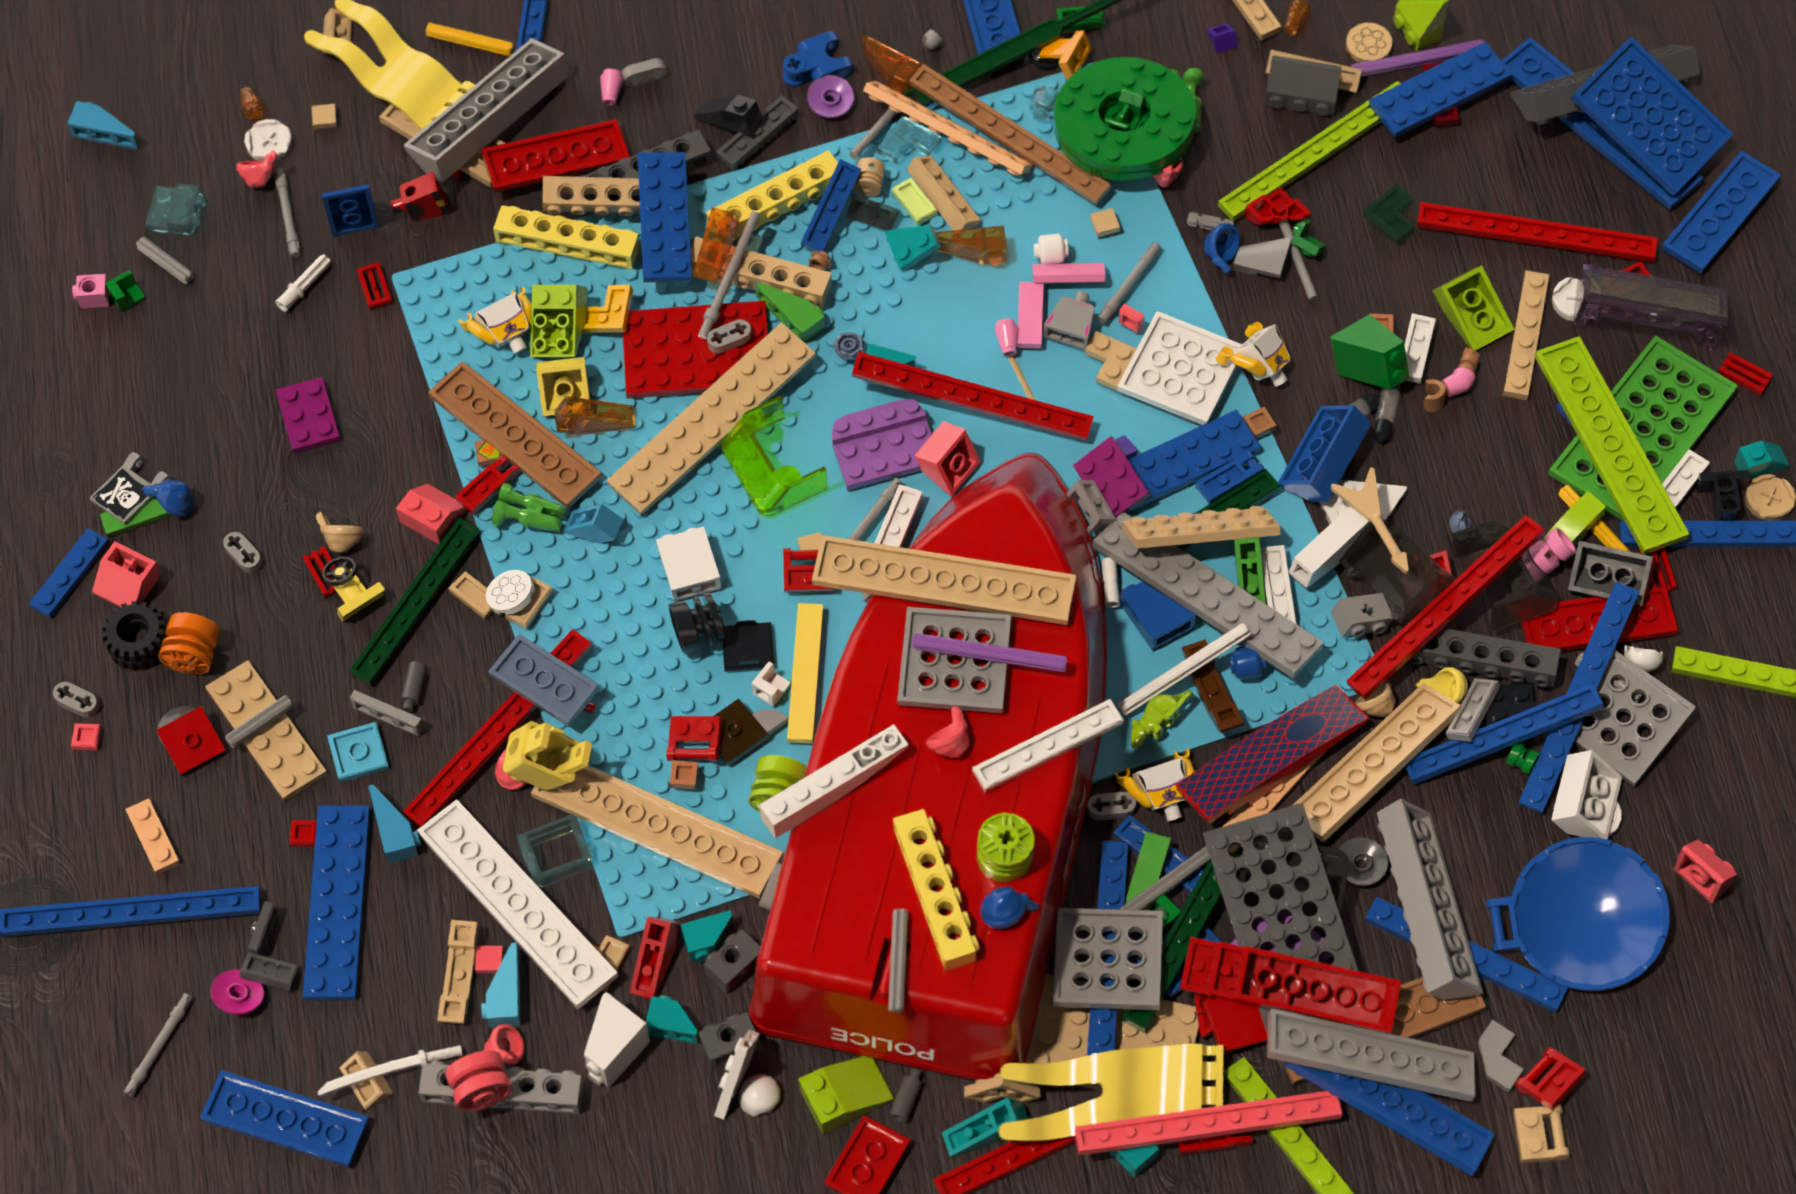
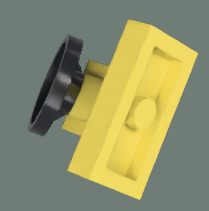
M338 557L331 560L322 571L325 582L334 587L345 603L337 609V615L342 622L384 596L385 589L380 582L366 590L356 576L357 566L354 560L349 557ZM344 562L342 566H338L332 572L327 573L333 565ZM349 563L353 564V570H348Z

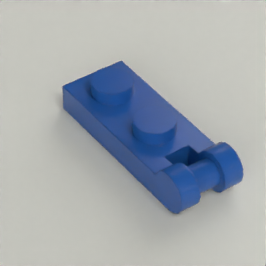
M1248 451L1197 481L1196 488L1210 504L1266 469L1261 463H1257L1255 460L1256 456L1252 451ZM1243 466H1248L1249 469L1246 471Z

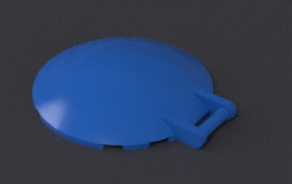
M1578 837L1547 847L1525 866L1515 884L1512 897L1495 898L1486 901L1487 910H1490L1495 941L1492 944L1494 953L1521 951L1527 961L1543 976L1559 985L1581 991L1609 990L1625 985L1639 977L1652 965L1660 954L1669 928L1670 913L1668 899L1658 875L1633 850L1602 838ZM1500 909H1509L1513 940L1505 941Z

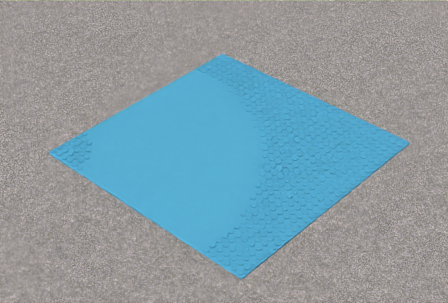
M1063 72L977 97V99L1063 153L1057 143L1054 130L1055 101L1060 89L1067 81ZM945 107L934 110V112L1019 156ZM908 118L886 125L857 159L851 158L849 153L868 131L687 185L691 249L696 236L719 242L707 225V211L828 150L837 162L842 159L857 167V162L860 159L870 157L880 160L885 165L879 195L873 197L862 196L852 188L823 250L830 256L832 263L831 268L825 270L832 273V287L824 308H820L825 315L824 329L805 342L816 353V357L642 516L607 485V480L703 393L627 399L623 332L582 333L576 357H530L531 325L529 326L528 333L521 336L527 348L520 353L514 354L509 343L499 348L495 344L490 345L474 336L470 331H464L458 320L468 321L467 313H471L475 320L476 312L511 295L512 290L514 293L520 294L521 287L525 288L526 296L530 303H532V285H580L588 287L587 307H604L608 285H631L634 290L630 311L711 305L720 286L719 282L704 276L697 277L692 273L691 282H643L640 213H633L631 216H621L619 213H609L608 215L593 213L573 219L576 221L584 220L596 225H608L611 228L620 230L628 229L638 233L640 248L633 269L497 242L393 274L392 282L430 390L463 361L602 474V478L567 509L565 517L560 519L562 521L560 532L525 527L518 519L511 518L505 519L499 527L493 526L492 516L496 501L499 498V492L473 515L476 526L480 528L479 535L494 578L510 570H520L529 575L530 578L534 577L553 587V593L527 630L509 621L514 637L516 638L518 634H521L549 653L553 651L572 629L592 643L593 647L573 669L599 685L600 689L590 700L591 703L596 705V710L593 713L582 711L570 727L540 709L544 723L565 731L568 737L577 740L579 743L583 741L591 742L589 766L782 851L783 857L780 861L782 863L791 830L775 839L762 821L760 812L749 805L748 797L751 793V785L755 782L754 774L757 762L761 757L767 755L785 756L803 763L806 767L808 766L813 744L787 743L798 603L823 604L813 743L836 668L851 632L867 605L863 601V593L834 588V591L784 593L783 548H791V551L799 550L797 538L821 532V535L849 538L880 498V494L894 479L847 491L832 446L834 421L850 413L899 400L913 399L925 411L931 434L934 433L943 421L966 429L981 462L953 496L975 479L998 465L1028 452L1042 455L1055 468L1070 490L1077 480H1082L1073 464L1110 436L1117 439L1125 435L1136 447L1137 455L1202 426L1097 383L1096 377L1104 362L1086 355L1085 350L1044 338V324L1062 297L1074 299L1078 291H1083L1090 296L1088 304L1095 307L1090 340L1095 331L1134 348H1138L1156 311L1228 339L1157 182L1152 176L1137 180H1112L1103 178V175L1100 176V178L1111 184V189L1098 205H1095L1035 165H1032L1029 173L1020 174V176L1011 174L1004 165H995L987 160V156L981 153L980 155L974 154L967 149L968 146L962 143H953L942 132L941 134L935 133L928 129L927 124L923 122L916 123ZM931 155L982 222L969 231L956 235L937 210L936 216L919 226L930 225L934 227L942 247L903 272L898 268L885 232L917 227L918 225L894 197L892 188L909 178L913 179L907 170L913 158ZM823 194L816 200L808 201L800 205L796 210L788 211L776 220L759 226L753 231L746 250L811 267L809 260L814 251L800 245ZM1113 208L1120 226V232L1097 238L1090 220V214ZM1061 234L1063 239H1067L1069 257H1066L1062 264L1104 263L1105 282L1043 284L1041 349L1017 348V354L1014 355L1037 401L1094 416L1087 442L887 386L869 384L865 380L852 377L856 359L850 361L843 360L834 350V341L839 335L853 332L863 340V353H866L869 344L916 356L917 368L1028 398L1008 357L1002 354L994 328L996 327V322L1002 319H1013L1015 324L1018 325L1020 282H1033L1032 264H1041L1040 259L1034 257L1033 244H1038V238L1041 235ZM741 236L735 241L725 244L736 247ZM1153 242L1158 243L1161 249L1152 263L1146 267L1105 324L1100 323L1097 317L1100 315L1105 304L1114 296ZM730 284L722 304L760 300L756 297V290L742 289ZM1123 304L1144 314V328L1140 333H1136L1119 323V311ZM766 308L767 333L769 334L781 322ZM585 357L591 411L543 416L536 371L537 362ZM1236 367L1209 422L1236 409L1242 418L1260 409L1242 367ZM434 401L464 488L489 466H478L475 442L483 440ZM1272 432L1256 439L1261 446V450L1254 455L1256 456L1255 460L1257 463H1261L1278 482L1287 464ZM511 463L508 464L501 473L503 474L513 465ZM1243 466L1246 471L1249 469L1248 466ZM521 471L513 481L508 482L516 492L522 495L536 494L541 498L562 505ZM922 471L896 477L903 483V486L922 491V499L904 539L902 548L909 549L931 518L953 497L944 492ZM1196 482L1134 511H1129L1127 514L1132 518L1143 517L1145 519L1154 518L1156 515L1178 516V514L1183 512L1194 514L1209 505V503L1198 491ZM1281 488V491L1257 505L1266 508L1281 526L1280 535L1259 537L1260 547L1284 545L1289 572L1294 557L1319 534L1302 497ZM892 500L890 503H887L859 541L875 543ZM510 503V504H509V505H511V506H513V507H516V508L526 509V508L523 507L522 505H518V504H514V503ZM601 503L623 519L619 535L615 540L604 543L593 542L564 532L573 510ZM1082 510V512H1083V514H1084V516H1085V518H1086L1088 524L1090 525L1091 523L1089 522L1087 516L1085 515L1084 511ZM704 527L721 582V589L711 591L710 593L720 609L724 626L735 625L737 621L755 620L757 623L771 622L774 672L790 682L789 688L774 707L753 695L752 682L762 669L724 672L723 642L718 644L714 634H711L713 646L709 647L704 638L701 637L699 638L700 650L683 654L668 609V604L678 601L673 602L669 582L657 550V539L667 534H679L690 528ZM1094 531L1092 532L1093 540L1097 537ZM1233 540L1195 543L1183 550L1238 586ZM1097 550L1098 559H1099V564H1100V570H1101V575H1102V562H1101V561H1102L1104 558H1108V557H1107L1106 555H1104L1103 553H1101L1100 551ZM791 560V566L816 564V560L806 563L803 560ZM1117 563L1119 600L1122 591L1129 585H1137L1140 582H1144L1154 588ZM1335 568L1308 588L1304 587L1289 574L1296 624L1324 642L1323 649L1294 678H1291L1267 662V668L1262 669L1261 677L1238 679L1236 674L1231 673L1230 654H1234L1235 648L1244 647L1240 643L1215 658V667L1231 701L1235 702L1244 725L1220 733L1208 715L1191 675H1188L1160 693L1178 695L1187 690L1194 693L1180 707L1179 711L1181 713L1169 728L1166 726L1162 727L1163 734L1158 741L1154 739L1153 734L1149 735L1144 743L1136 749L1131 747L1132 721L1135 719L1140 720L1144 715L1148 702L1128 715L1122 714L1118 708V702L1184 661L1182 647L1205 639L1207 644H1210L1225 633L1195 614L1194 628L1151 650L1121 605L1117 608L1105 607L1108 652L1106 701L1111 699L1123 718V724L1102 734L1092 783L1114 777L1115 772L1118 775L1123 774L1124 767L1132 771L1174 757L1175 750L1180 755L1185 752V749L1192 751L1262 728L1334 685H1337L1349 698L1359 696L1358 693L1348 686L1346 680L1363 666L1374 653L1365 634L1360 637H1342L1331 615L1332 609L1341 598H1348ZM703 594L696 595L699 597L702 606L705 605ZM694 596L681 599L686 601L690 609L694 608ZM739 698L751 714L769 709L781 712L788 718V722L770 734L769 739L730 766L720 756L718 761H709V759H677L676 761L698 762L696 790L670 788L672 761H667L666 750L669 742L671 716H714ZM679 743L678 749H708L710 744ZM577 817L615 931L621 939L644 932L647 917H662L678 921L752 896Z

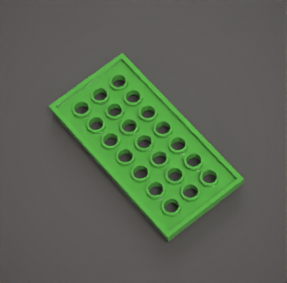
M1655 335L1611 393L1622 413L1629 417L1627 422L1645 455L1653 456L1657 459L1658 462L1651 465L1660 482L1663 483L1686 452L1692 449L1733 396L1738 385ZM1663 363L1669 369L1665 371L1659 370L1656 364ZM1685 376L1689 382L1681 383L1676 377ZM1651 380L1655 383V386L1647 387L1643 384V381ZM1704 388L1709 391L1710 395L1702 396L1697 390ZM1667 392L1673 393L1676 399L1668 400L1663 394ZM1634 396L1639 397L1642 403L1634 404L1630 401V398ZM1686 405H1692L1697 409V411L1694 413L1687 412L1684 407ZM1653 409H1658L1663 413V415L1660 417L1653 416L1650 411ZM1679 422L1684 428L1680 430L1675 429L1671 423ZM1645 426L1650 432L1647 434L1640 433L1637 427ZM1576 435L1549 469L1548 475L1564 485H1570L1575 492L1582 496L1589 491L1606 506L1607 512L1624 521L1606 486L1597 481L1600 475L1578 435ZM1667 439L1671 445L1667 447L1662 446L1658 443V440ZM1578 464H1585L1588 466L1589 471L1581 472L1576 466Z

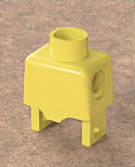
M530 721L509 735L503 770L516 781H525L549 791L573 782L576 772L588 767L592 743L589 741L579 743L577 740L568 737L565 731L551 727L552 725L548 723L540 725Z

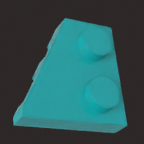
M930 225L885 232L898 268L903 272L942 247L934 227Z

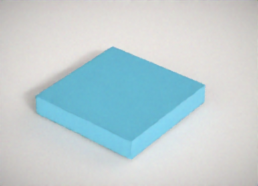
M376 722L327 735L340 783L389 769Z

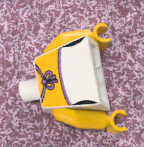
M521 287L520 294L514 293L512 290L511 295L476 312L475 320L471 313L466 314L468 321L458 320L464 331H470L477 338L490 345L495 344L498 348L509 343L514 354H517L527 348L521 336L528 333L529 326L531 325V303L526 296L525 288Z
M1260 322L1248 325L1245 335L1249 339L1235 350L1237 354H1233L1232 348L1225 346L1216 357V361L1221 365H1227L1230 360L1233 361L1234 365L1246 369L1258 381L1270 377L1275 387L1287 381L1281 368L1290 361V356L1276 324L1264 329Z
M1185 749V756H1180L1177 750H1175L1174 760L1132 774L1133 778L1130 775L1129 768L1124 767L1125 776L1121 777L1115 772L1116 782L1124 786L1130 796L1143 807L1150 808L1151 811L1163 807L1167 821L1180 818L1182 815L1177 802L1185 799L1176 790V784L1195 772L1189 760L1190 751Z

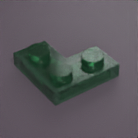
M1396 183L1367 207L1363 212V216L1392 241L1399 244L1414 231L1415 225L1400 214L1413 203L1414 197Z

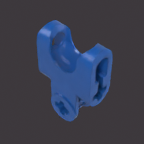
M829 31L802 41L796 48L798 53L789 55L783 60V80L787 85L797 87L827 75L845 79L853 74L855 66L849 57L832 58L828 56L836 51L839 46L837 34L834 31Z

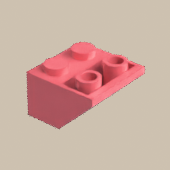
M114 541L100 561L92 593L122 608L121 604L124 603L131 605V601H137L138 605H141L162 575L156 561Z

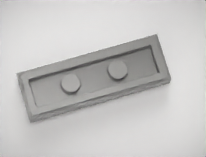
M1474 679L1461 703V709L1456 713L1446 731L1448 739L1472 741L1500 688L1498 681Z
M356 690L350 696L353 707L357 711L416 736H421L424 731L421 718Z

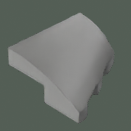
M1287 237L1240 247L1235 258L1234 271L1254 276L1260 273L1280 278L1292 238Z

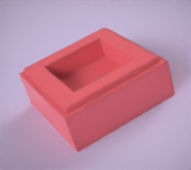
M1123 304L1119 311V323L1136 333H1140L1144 328V314Z
M75 723L71 743L72 749L98 751L102 729L100 724Z
M476 946V974H496L503 960V947Z

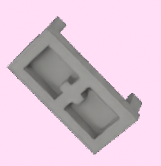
M1077 480L1075 485L1067 492L1069 499L1074 496L1075 501H1078L1091 523L1087 528L1089 534L1094 531L1095 536H1098L1116 520L1094 480Z

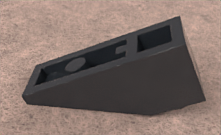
M738 94L707 99L694 114L695 119L750 136L763 121L757 101Z

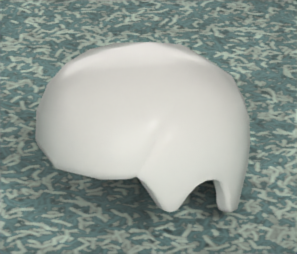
M1627 645L1624 647V657L1647 673L1655 671L1663 662L1662 651L1659 653L1652 649H1641Z
M766 1074L753 1075L743 1083L739 1091L738 1102L743 1111L752 1116L770 1113L780 1101L781 1089L777 1081Z

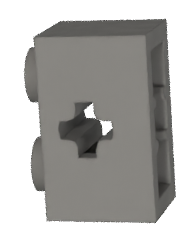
M1383 593L1341 598L1331 611V615L1342 637H1360L1368 633H1383L1394 619Z

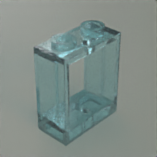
M574 814L516 836L518 847L530 877L539 888L594 868L592 858L596 857L591 843H585L583 837L587 835L582 821H576ZM572 832L582 858L541 872L531 847Z

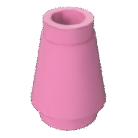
M606 69L600 76L602 103L605 105L616 104L623 82L622 73L618 70Z
M1013 319L997 321L994 331L1003 356L1017 354L1018 325L1015 324Z

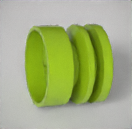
M767 755L761 757L757 762L754 774L755 782L751 785V793L748 797L749 805L760 812V804L804 779L807 769L806 765L785 756Z
M1009 813L993 815L983 823L978 835L976 859L979 868L987 877L997 882L1008 883L1020 879L1027 873L1032 863L1034 834L1031 826L1025 819Z

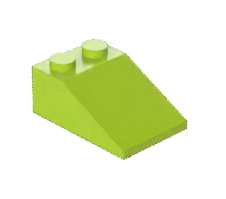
M1399 0L1393 17L1394 23L1398 29L1403 31L1406 41L1417 52L1441 42L1449 0Z
M1482 266L1474 268L1432 290L1444 314L1470 349L1476 351L1515 330Z
M862 1056L822 1067L798 1079L799 1090L822 1135L894 1101L886 1082L871 1057Z

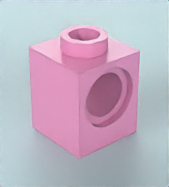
M106 275L77 276L76 285H73L72 292L73 298L78 300L80 308L109 307L110 295L105 285L108 282Z

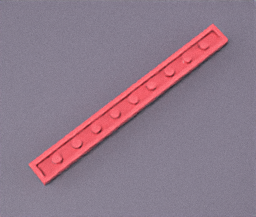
M1328 1091L1075 1126L1074 1136L1080 1156L1341 1119L1342 1111L1338 1097Z

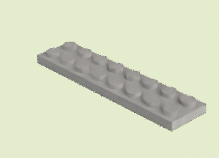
M1272 1008L1268 1013L1267 1058L1470 1102L1475 1097L1474 1052Z

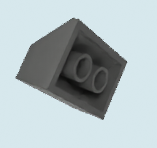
M1272 55L1265 105L1274 108L1293 109L1298 112L1317 113L1322 116H1334L1342 66Z
M1579 541L1568 590L1609 598L1615 582L1639 590V596L1635 604L1643 606L1651 584L1656 558Z

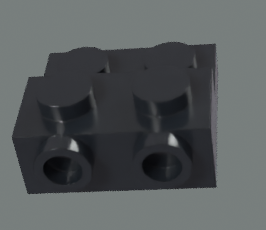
M1499 684L1500 688L1483 718V727L1535 707L1536 702L1533 699L1532 684Z

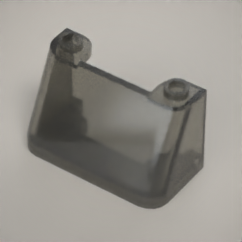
M1382 519L1400 551L1406 552L1409 570L1405 574L1391 562L1392 555L1373 523L1370 522L1339 562L1345 567L1344 573L1350 578L1356 580L1358 577L1376 593H1383L1387 603L1391 606L1390 609L1393 611L1391 616L1400 624L1404 622L1409 623L1456 579L1397 526Z

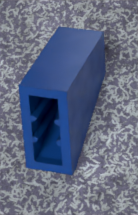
M1140 582L1137 585H1129L1121 593V607L1151 650L1169 642L1195 626L1196 616L1192 611L1144 582Z

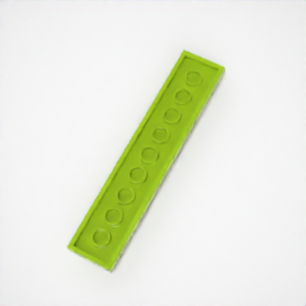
M1580 336L1536 351L1534 357L1642 554L1645 555L1688 539L1690 534Z

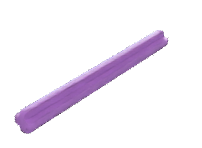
M1476 40L1352 64L1351 67L1362 69V77L1445 61L1484 41Z
M915 633L912 639V647L914 649L1062 672L1067 667V657L919 633Z

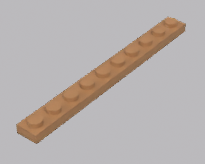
M925 64L909 80L912 87L1093 204L1098 205L1111 189L1110 183L1094 175V173L1090 174L1080 169L1063 153Z

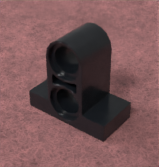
M1749 470L1699 473L1695 484L1696 493H1710L1714 516L1717 521H1735L1741 508L1739 491H1744L1747 488L1750 480Z

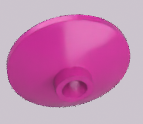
M229 970L221 973L214 979L211 986L213 1002L221 1010L230 1014L241 1015L254 1011L259 1007L264 996L262 984L240 978V970Z

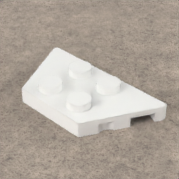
M1340 480L1338 483L1340 486L1355 491L1363 489L1365 482ZM1377 483L1381 511L1380 517L1384 524L1395 510L1400 499L1404 497L1407 486ZM1335 493L1328 502H1319L1321 508L1326 512V519L1329 525L1350 507L1349 504ZM1372 524L1370 531H1377Z
M749 1030L744 1038L740 1037L734 1050L735 1055L730 1056L725 1070H728L729 1073H724L719 1085L723 1090L714 1116L724 1120L731 1099H734L748 1069L759 1033Z

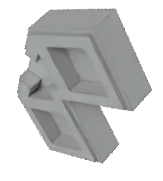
M1492 1020L1477 1044L1481 1053L1486 1079L1509 1093L1524 1069L1502 1055L1515 1034Z

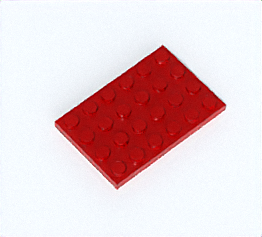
M765 301L725 303L721 305L719 310L720 316L717 323L713 324L711 331L735 320H745L751 327V338L747 343L723 353L712 352L708 348L707 339L698 336L704 322L703 316L706 309L710 308L711 305L630 311L626 332H623L626 398L704 393L768 335ZM740 329L736 330L740 335L744 334ZM718 338L714 339V341L718 342V344L722 343V340L720 341Z

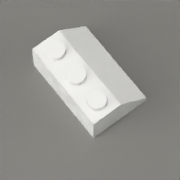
M1593 750L1567 755L1551 820L1567 834L1579 837L1608 839L1622 776Z

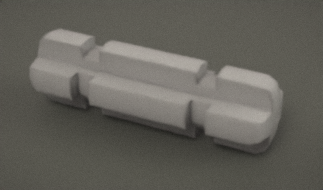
M1190 212L1187 219V225L1193 227L1200 225V228L1213 230L1222 223L1234 225L1233 220L1224 219L1222 221L1219 217L1205 214L1199 216V213Z

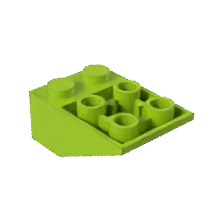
M532 285L530 357H576L587 314L588 287L580 285Z

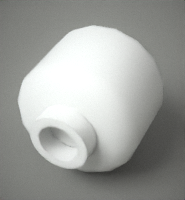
M1061 234L1041 235L1038 238V244H1033L1034 257L1039 258L1041 264H1062L1065 258L1069 257L1067 239H1063Z

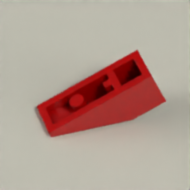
M647 917L629 993L649 999L657 996L677 948L681 932V922L662 917Z

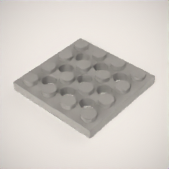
M907 607L898 705L952 709V707L958 706L960 710L1003 713L1007 663L987 660L988 663L980 667L973 662L976 658L960 656L962 661L959 664H950L947 659L953 654L914 649L912 647V639L915 633L924 634L927 630H935L938 633V637L950 638L953 632H961L964 635L962 640L980 643L976 640V637L979 634H987L990 640L984 644L1009 647L1011 615ZM926 653H932L936 659L928 663L924 662L921 657ZM927 676L933 679V683L929 686H923L919 683V680ZM953 678L958 680L960 684L956 688H949L945 685V682ZM979 680L983 681L986 686L982 690H975L971 684Z
M1614 650L1597 689L1599 696L1607 698L1610 704L1604 709L1586 715L1592 717L1595 723L1590 727L1582 725L1574 744L1584 751L1593 750L1616 770L1624 780L1635 787L1693 714L1696 706ZM1614 678H1621L1625 682V686L1621 689H1616L1610 682ZM1639 692L1646 697V700L1638 704L1632 700L1631 696ZM1661 707L1666 710L1667 715L1664 718H1656L1652 713L1653 709ZM1627 712L1631 719L1628 722L1622 723L1617 720V713ZM1646 726L1651 730L1652 734L1649 737H1641L1638 735L1637 729ZM1612 731L1615 734V739L1611 742H1606L1601 738V733ZM1627 745L1633 746L1636 749V754L1631 757L1625 756L1622 753V748Z
M1058 908L1053 1007L1160 1010L1163 911ZM1080 930H1086L1090 933V936L1086 939H1080L1076 936V933ZM1106 931H1113L1117 936L1114 939L1107 940L1103 938L1102 934ZM1135 931L1143 935L1137 941L1131 940L1128 936ZM1084 953L1089 956V959L1086 962H1078L1075 960V956ZM1106 954H1111L1116 959L1112 963H1105L1101 958ZM1132 955H1138L1142 958V961L1138 964H1132L1127 959ZM1078 977H1085L1088 983L1084 986H1077L1074 980ZM1104 978H1111L1115 983L1110 987H1104L1100 984V981ZM1135 978L1141 981V985L1132 988L1127 985V981Z

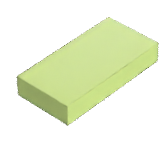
M912 178L892 188L894 197L918 226L937 215V209Z

